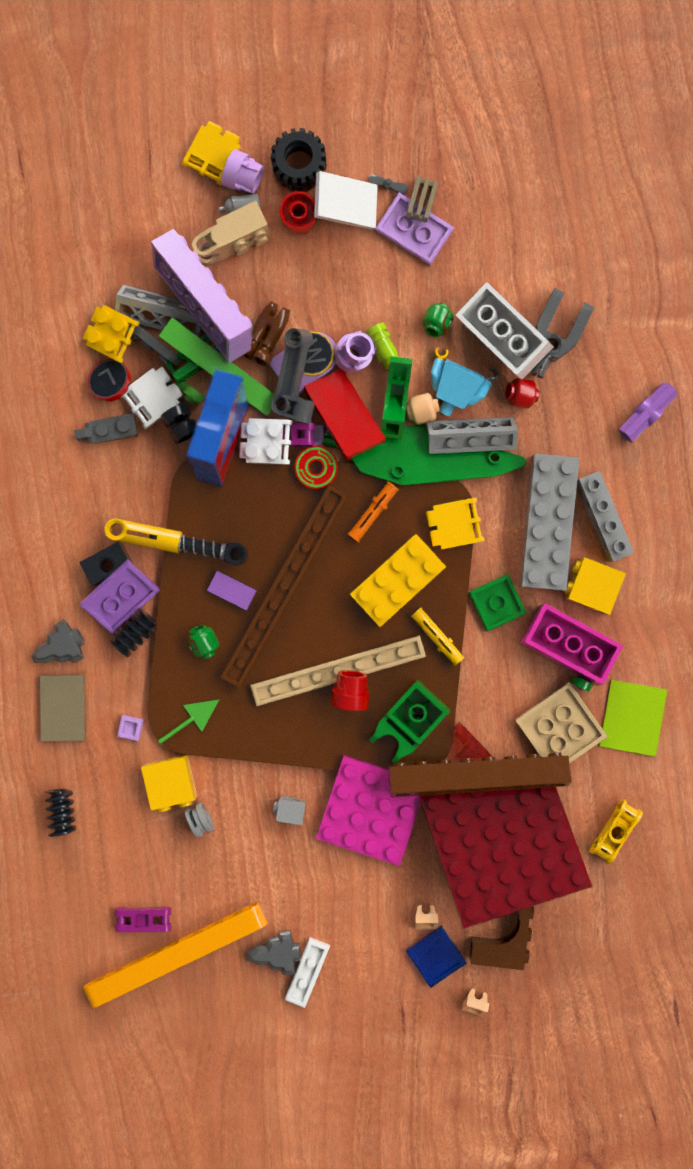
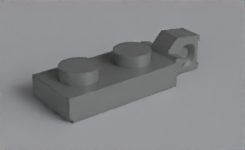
M135 327L131 339L134 341L142 340L141 344L152 352L155 349L159 352L157 357L168 364L171 361L177 366L181 360L177 354L142 327Z
M133 413L90 421V423H85L86 428L74 430L75 438L78 441L88 439V443L95 444L138 436Z

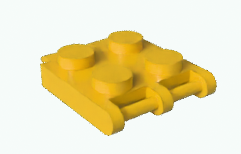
M209 121L206 127L201 125L182 161V166H189L199 172V175L203 177L206 175L217 181L216 184L221 186L226 162L234 149L241 150L239 145L241 139L228 130L222 136L223 128Z
M103 305L102 308L96 306L91 318L95 325H88L83 339L87 340V346L122 363L124 360L122 356L127 345L131 344L130 338L135 327L139 326L140 322L108 306ZM130 323H131L132 325H131V327H130V329H129V332H128V334H127V336H126V338H125L126 332H127V330H128V328H129V326H130ZM122 342H124L123 345H122V347H121V350H120V352H119V354H118V356H117V353H118V351H119V348H120Z
M477 498L434 505L432 511L426 512L429 527L437 526V530L430 531L433 547L440 545L441 549H447L485 541L484 537L481 536L479 525L481 519L477 515L475 505ZM469 504H471V508H472V513H473V518H472V519H471ZM472 523H475L477 538H475Z

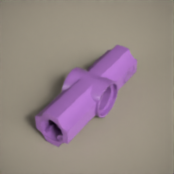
M663 382L649 398H646L633 411L634 414L618 429L620 435L631 443L636 440L647 427H650L663 414L662 411L678 395L676 389L671 384Z

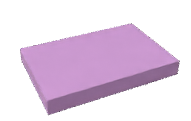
M399 192L375 231L431 266L453 232L454 227L431 212L427 223L406 217L410 199ZM414 203L412 210L414 213H416L418 208L417 203ZM423 207L421 215L424 216L426 209Z

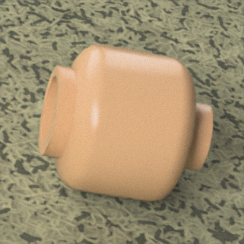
M429 393L413 396L410 398L409 403L406 404L410 421L414 420L418 425L434 421L437 417L436 412H440L438 399H433Z

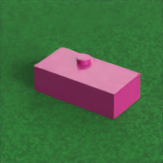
M546 603L539 606L520 642V645L596 686L604 685L623 645Z

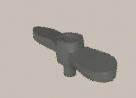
M375 174L368 177L370 183L384 186L386 190L392 189L401 194L408 192L406 184L392 182L389 178L384 179Z

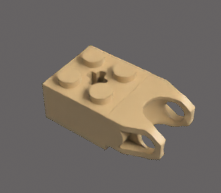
M254 201L216 219L217 225L197 235L191 245L199 256L201 264L209 265L235 254L237 256L242 255L248 251L249 247L254 245L261 246L268 241L271 235L257 201ZM200 240H206L205 242L201 243L197 249V243ZM209 247L208 250L202 252L204 248ZM211 255H212V257H211L210 259H207V260H206V259H203V258L201 257V256H203V257H208V256H211Z

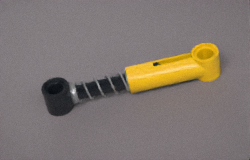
M118 518L109 520L105 525L106 536L114 541L173 553H179V551L184 550L185 553L190 551L195 555L197 553L203 554L205 557L210 555L233 565L244 564L248 558L247 548L239 543L227 542L226 544L214 543V540L208 542L204 541V538L202 540L194 539V537L188 538L181 531ZM117 524L122 526V533L119 536H115L113 533V528ZM130 531L150 535L149 538L130 535ZM235 548H240L242 551V557L239 560H233L231 557V552Z

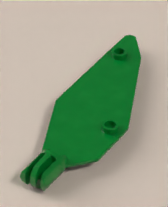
M423 425L404 427L402 439L385 437L384 443L351 458L361 473L402 486L497 477L524 467L526 464L524 457L503 450L429 454L428 433L426 426ZM327 430L322 444L339 449ZM491 457H496L498 461H492Z

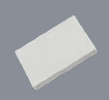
M322 171L316 173L315 218L370 230L376 228V184Z

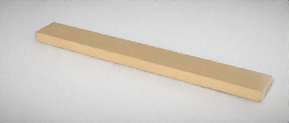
M419 635L250 686L256 706H260L335 684L339 671L352 670L369 674L424 658L426 655Z

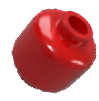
M515 378L512 382H509L505 390V398L509 404L521 408H530L534 402L538 401L540 391L537 389L534 381L521 380L520 378Z

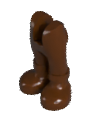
M272 301L264 308L255 323L251 333V350L243 354L247 359H254L256 363L266 367L272 362L270 352H273L275 349V345L282 335L290 316V310L283 307L277 317L274 318L278 304ZM269 330V332H268L266 338L264 339V341H263L262 344H261V345H262L261 348H260V349H257V347L260 345V343H261V341H262V338L264 337L265 333Z

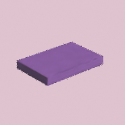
M127 559L82 600L80 606L112 634L159 592V587Z

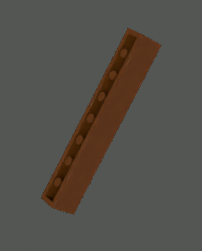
M562 753L548 754V757L530 754L526 758L521 759L512 755L504 757V760H495V757L482 758V761L474 762L472 758L461 759L458 763H451V760H440L438 764L419 761L415 763L416 765L407 766L406 763H395L393 767H389L391 798L566 787L572 783L569 756H562Z

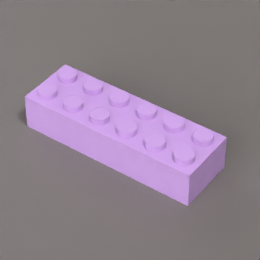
M172 229L151 241L154 269L225 359L230 363L250 351L253 328L251 321L247 316L244 317L240 313L237 303L228 298L224 287L220 283H216L209 268H204L195 251L192 252L188 248L185 238L182 235L179 236Z

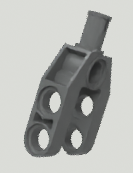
M554 288L535 327L548 341H552L556 345V350H550L530 372L535 376L540 368L537 377L541 379L544 378L550 362H556L576 346L594 310V306L584 302L566 340L557 334L549 333L547 331L548 326L565 293Z

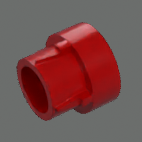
M292 192L281 202V221L289 231L306 235L317 222V218L314 217L315 200L305 192ZM303 209L305 213L301 217H296L293 215V211Z
M352 670L339 671L337 681L332 689L331 705L350 711L368 709L370 692L367 689V674Z

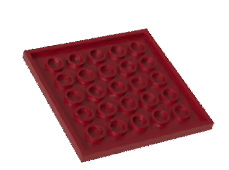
M556 787L426 795L420 797L463 929L593 887Z

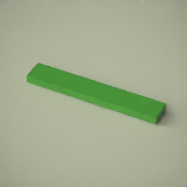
M171 317L159 336L212 376H214L215 370H220L242 377L247 401L267 416L272 410L271 400L275 394L235 364L229 363L223 355Z

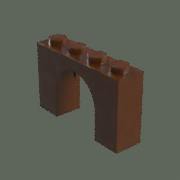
M534 906L517 912V924L514 930L506 937L491 939L472 936L469 955L470 963L473 965L524 970L525 963L528 964L529 950H526L527 941H531L532 928H529V920L534 917Z

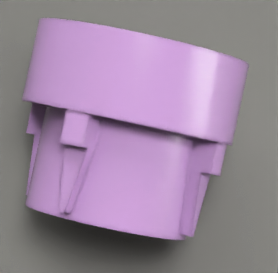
M234 149L224 167L221 184L234 191L243 190L254 194L261 182L264 166L255 162V159L250 158V155Z
M361 331L343 336L336 344L334 360L341 370L347 373H358L370 364L376 348H374L373 341L368 335L361 333ZM350 349L356 350L358 357L354 356Z

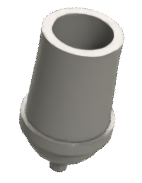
M258 194L233 195L225 201L224 207H219V211H225L226 214H229L254 201H257L260 207Z

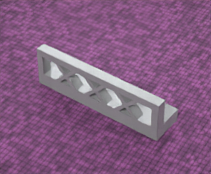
M123 285L116 294L115 310L140 322L139 324L163 330L166 326L163 317L170 316L184 327L183 323L187 321L196 323V330L191 332L200 338L201 327L179 299ZM122 304L130 306L134 312L131 314L121 312ZM144 310L150 311L155 318L152 320L146 319L141 312Z
M513 417L444 420L426 423L429 454L517 449L518 429Z

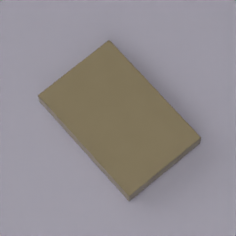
M40 675L41 741L86 740L85 675Z

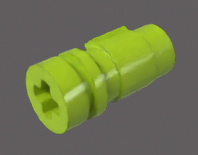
M382 322L366 330L365 334L373 341L376 348L375 355L379 363H383L387 371L389 370L390 357L399 356L393 342L389 338L390 333L386 332L387 327Z

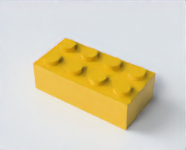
M415 534L350 595L381 627L445 569L446 566Z

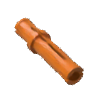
M387 482L377 497L374 496L372 498L373 502L348 535L359 542L383 509L386 510L388 508L387 504L399 489L390 482Z

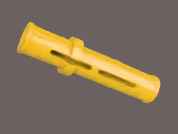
M419 608L411 615L437 645V650L439 652L442 651L452 662L453 666H456L465 658L452 644L453 640L451 638L448 639L422 608Z

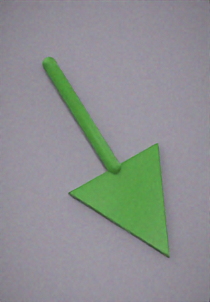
M219 700L183 705L191 717L159 739L158 743H163L192 721L203 731Z

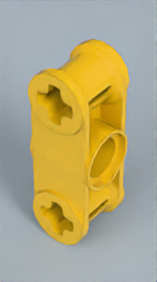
M622 799L615 807L612 816L599 836L592 843L589 853L598 855L605 860L607 865H610L615 860L620 848L633 828L640 821L643 811L640 809L636 810L628 805L625 799ZM614 827H620V834L617 837H612L611 835Z

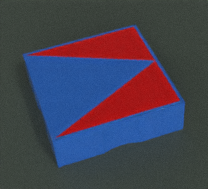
M215 370L187 454L190 464L193 465L197 480L220 487L223 486L241 431V423L244 422L249 407L243 378L240 376Z

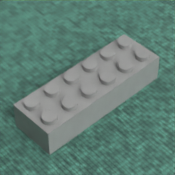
M534 454L531 457L519 587L567 590L579 458L546 454Z

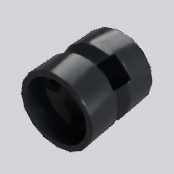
M185 403L173 406L160 416L165 426L171 428L170 435L175 444L192 438L197 427L196 421L190 419L191 413Z

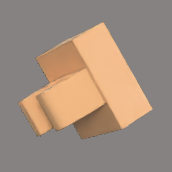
M419 905L415 915V930L437 929L438 914H436L435 907L430 905V912L424 914L422 912V905Z
M471 989L463 1001L461 1010L483 1017L489 1008L487 993L483 992L479 1000L474 996L475 989Z

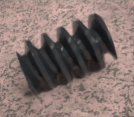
M140 608L138 609L140 617L132 615L134 623L126 621L128 629L120 627L121 635L113 633L115 641H111V643L125 657L131 656L130 650H137L136 643L139 645L144 643L142 637L146 639L150 637L148 631L152 633L156 631L154 624L158 626L155 620Z
M67 789L45 791L44 793L51 794V797L45 799V802L52 803L51 806L46 808V811L53 813L46 817L48 820L53 821L47 828L54 829V832L48 834V836H63L75 831L76 826L71 824L75 822V817L69 816L75 812V809L68 807L74 803L73 799L68 798L73 795V791Z

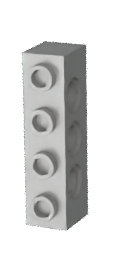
M598 471L577 480L578 491L608 562H613L633 554L634 551L601 472Z

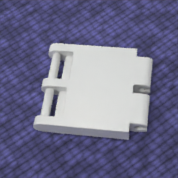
M163 367L157 371L154 368L149 370L128 386L127 392L121 397L125 398L132 408V413H136L143 422L145 430L161 419L160 416L165 411L180 404L178 400L184 396L175 383L167 386L172 379ZM128 394H130V396L133 398V400L137 403L136 406H135V404L132 402V400L128 397ZM140 410L143 411V413L146 415V417L149 419V421H147V420L144 418V416L141 414Z
M249 418L248 423H241V438L247 439V443L240 442L239 458L246 459V463L290 465L288 448L291 445L289 432L292 420ZM283 425H285V440H283ZM282 445H284V456H283V460L281 459V456H282Z

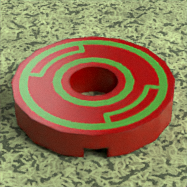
M314 445L305 448L299 453L295 460L294 469L296 477L302 485L309 489L317 490L326 488L333 483L337 476L338 464L332 451L326 447ZM316 461L320 462L323 466L322 471L318 474H314L310 470V465Z

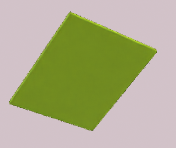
M611 680L602 728L608 737L602 740L599 746L656 757L667 689Z

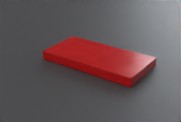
M337 370L304 386L306 395L310 401H314V408L346 461L385 442L386 438L343 370Z

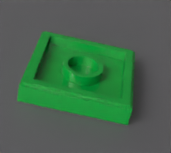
M509 574L468 592L486 632L527 614Z

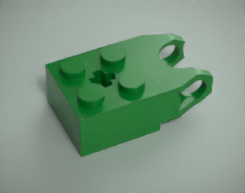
M417 680L381 719L375 734L369 741L373 744L376 739L383 735L394 736L399 743L396 756L392 759V762L395 764L402 757L412 753L451 709ZM414 707H421L423 709L422 713L424 714V716H415L414 713L416 712V710L414 709Z

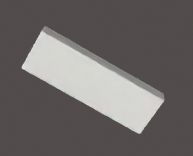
M309 937L285 996L286 1001L303 1008L306 1007L330 948L329 944Z

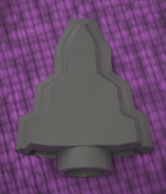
M64 619L54 625V631L47 635L46 642L38 646L31 657L34 663H48L52 660L76 662L84 659L80 646L85 644V641L79 629L75 628L72 630Z
M291 930L282 931L277 937L269 938L266 944L257 945L247 951V961L257 965H268L271 970H279L283 975H294L295 962L300 961L299 943H293Z

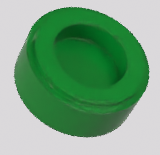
M575 675L570 681L571 684L589 693L593 687L591 683Z

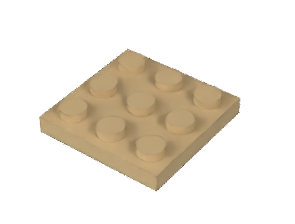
M570 682L561 686L515 719L541 757H548V754L562 753V756H569V764L608 737Z

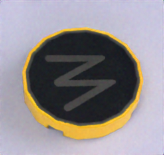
M310 332L313 336V343L308 349L303 374L314 377L323 374L329 369L333 362L334 352L332 344L327 337L321 333Z

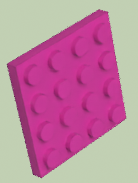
M343 755L316 839L400 866L421 804L420 797L422 796L391 798L389 769Z

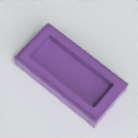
M219 571L216 572L207 591L245 610L248 609L257 590Z

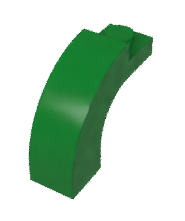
M390 357L381 432L384 437L402 439L413 359Z

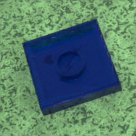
M442 925L406 949L407 954L430 988L467 964Z

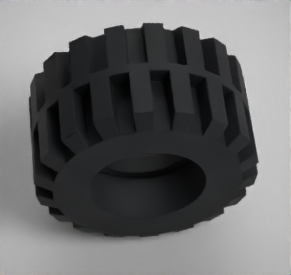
M293 128L289 134L285 131L282 133L283 138L277 137L275 140L276 145H273L271 149V162L277 180H280L282 186L288 185L289 190L293 191L294 187L299 192L303 191L302 188L304 187L310 190L312 189V184L316 186V173L326 171L325 146L323 143L321 144V139L318 135L314 137V132L310 130L308 133H305V129L300 128V131L296 132L295 128ZM297 151L306 152L312 158L310 164L302 169L291 168L286 163V160L292 153Z

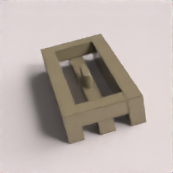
M418 175L406 217L427 223L438 181L434 180V183H432L430 179L426 178L423 180L421 179L422 176ZM419 185L423 186V190L421 193L416 213L412 212V210L414 207ZM430 188L431 193L429 196L425 214L423 216L421 215V211L424 204L427 189Z

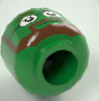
M446 304L430 305L422 319L425 333L436 338L446 335L452 325L454 315Z
M199 625L191 629L186 640L192 654L203 659L214 656V651L219 647L214 630L205 625Z

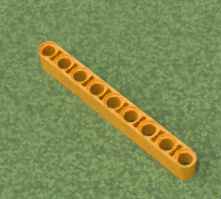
M259 903L251 904L87 983L82 989L91 1008H96L251 934L267 925L268 922Z

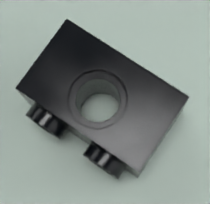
M116 542L79 563L91 586H97L127 559L131 562L132 560L123 543ZM106 560H110L113 563V568L109 572H106L103 568Z

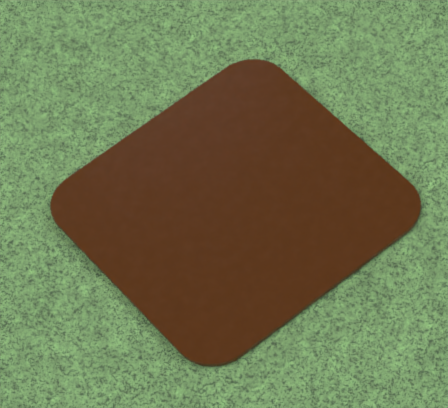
M234 451L222 487L197 480L193 465L190 464L187 458L175 472L171 483L166 529L181 531L188 538L194 537V539L198 540L204 538V541L208 542L214 540V543L226 544L227 542L242 544L248 550V558L244 564L233 565L210 555L205 557L200 553L196 555L190 551L185 553L184 550L179 551V553L164 551L157 613L158 626L156 625L148 699V720L158 740L191 717L183 705L219 700L203 731L192 721L162 744L172 751L186 755L328 770H339L343 755L389 769V767H393L392 759L396 756L399 749L398 740L388 734L376 739L373 744L369 739L375 734L381 719L411 686L419 680L451 710L412 753L402 757L397 763H406L407 766L416 765L415 763L419 761L438 764V761L445 760L453 742L461 661L456 666H453L444 653L437 650V645L411 615L419 608H422L448 639L451 638L453 640L452 644L462 654L473 543L447 549H441L440 545L433 547L430 531L437 530V526L429 527L426 512L432 511L434 505L471 499L472 497L466 487L458 480L406 486L390 482L399 489L398 492L395 493L387 504L388 508L386 510L383 509L360 541L357 542L348 533L373 502L372 498L374 496L377 497L389 481L361 473L355 463L337 462V476L330 485L347 494L348 497L241 688H238L222 679L221 675L327 487L316 490L302 485L295 474L294 465L296 457H288L290 465L246 463V459L239 458L240 452ZM316 461L310 465L312 473L318 474L322 471L323 466L320 462ZM469 504V509H470V514H471V519H472V518H473V513H472L471 504ZM417 534L446 568L387 622L379 627L350 594ZM240 548L232 550L231 557L233 560H239L242 557ZM217 571L257 590L247 610L207 591ZM199 625L211 627L219 642V647L214 651L215 655L208 659L195 657L186 640L190 634L189 631ZM420 635L426 657L367 674V689L370 692L368 709L350 711L332 706L331 695L334 684L256 706L250 686L252 684ZM414 707L416 710L414 715L417 717L421 715L423 717V709L421 707Z

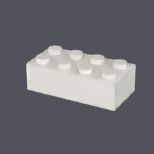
M487 282L456 314L521 380L553 348L551 343Z

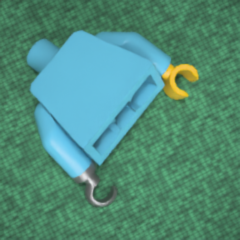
M438 347L435 351V360L430 373L432 388L437 392L436 397L443 400L440 412L451 416L455 406L465 409L466 406H473L484 399L493 381L498 378L499 374L496 369L489 368V371H492L495 377L491 375L484 377L477 372L448 360V350H446L444 356L439 355Z

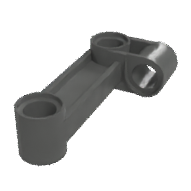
M291 328L285 334L286 346L276 394L271 400V409L274 413L289 417L295 421L311 423L315 403L314 401L304 400L298 397L308 349L313 343V336L308 330Z

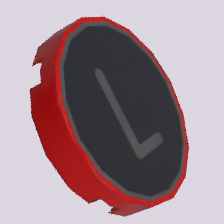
M106 359L99 362L89 374V390L99 400L112 402L120 399L127 392L129 382L131 383L130 371L123 363L114 359Z

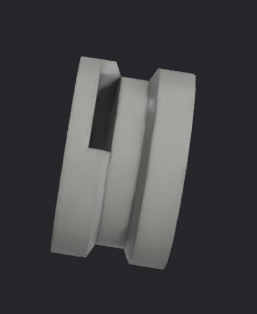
M202 802L197 804L194 809L188 808L185 810L188 824L197 838L202 837L205 832L210 833L215 830L209 812L205 810L206 806Z

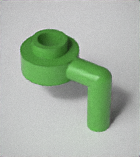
M177 380L175 381L177 387L186 394L184 396L186 400L193 405L196 402L202 403L205 396L186 384V381L180 384Z

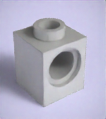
M280 796L279 802L275 801L273 814L277 815L276 821L302 825L306 800Z

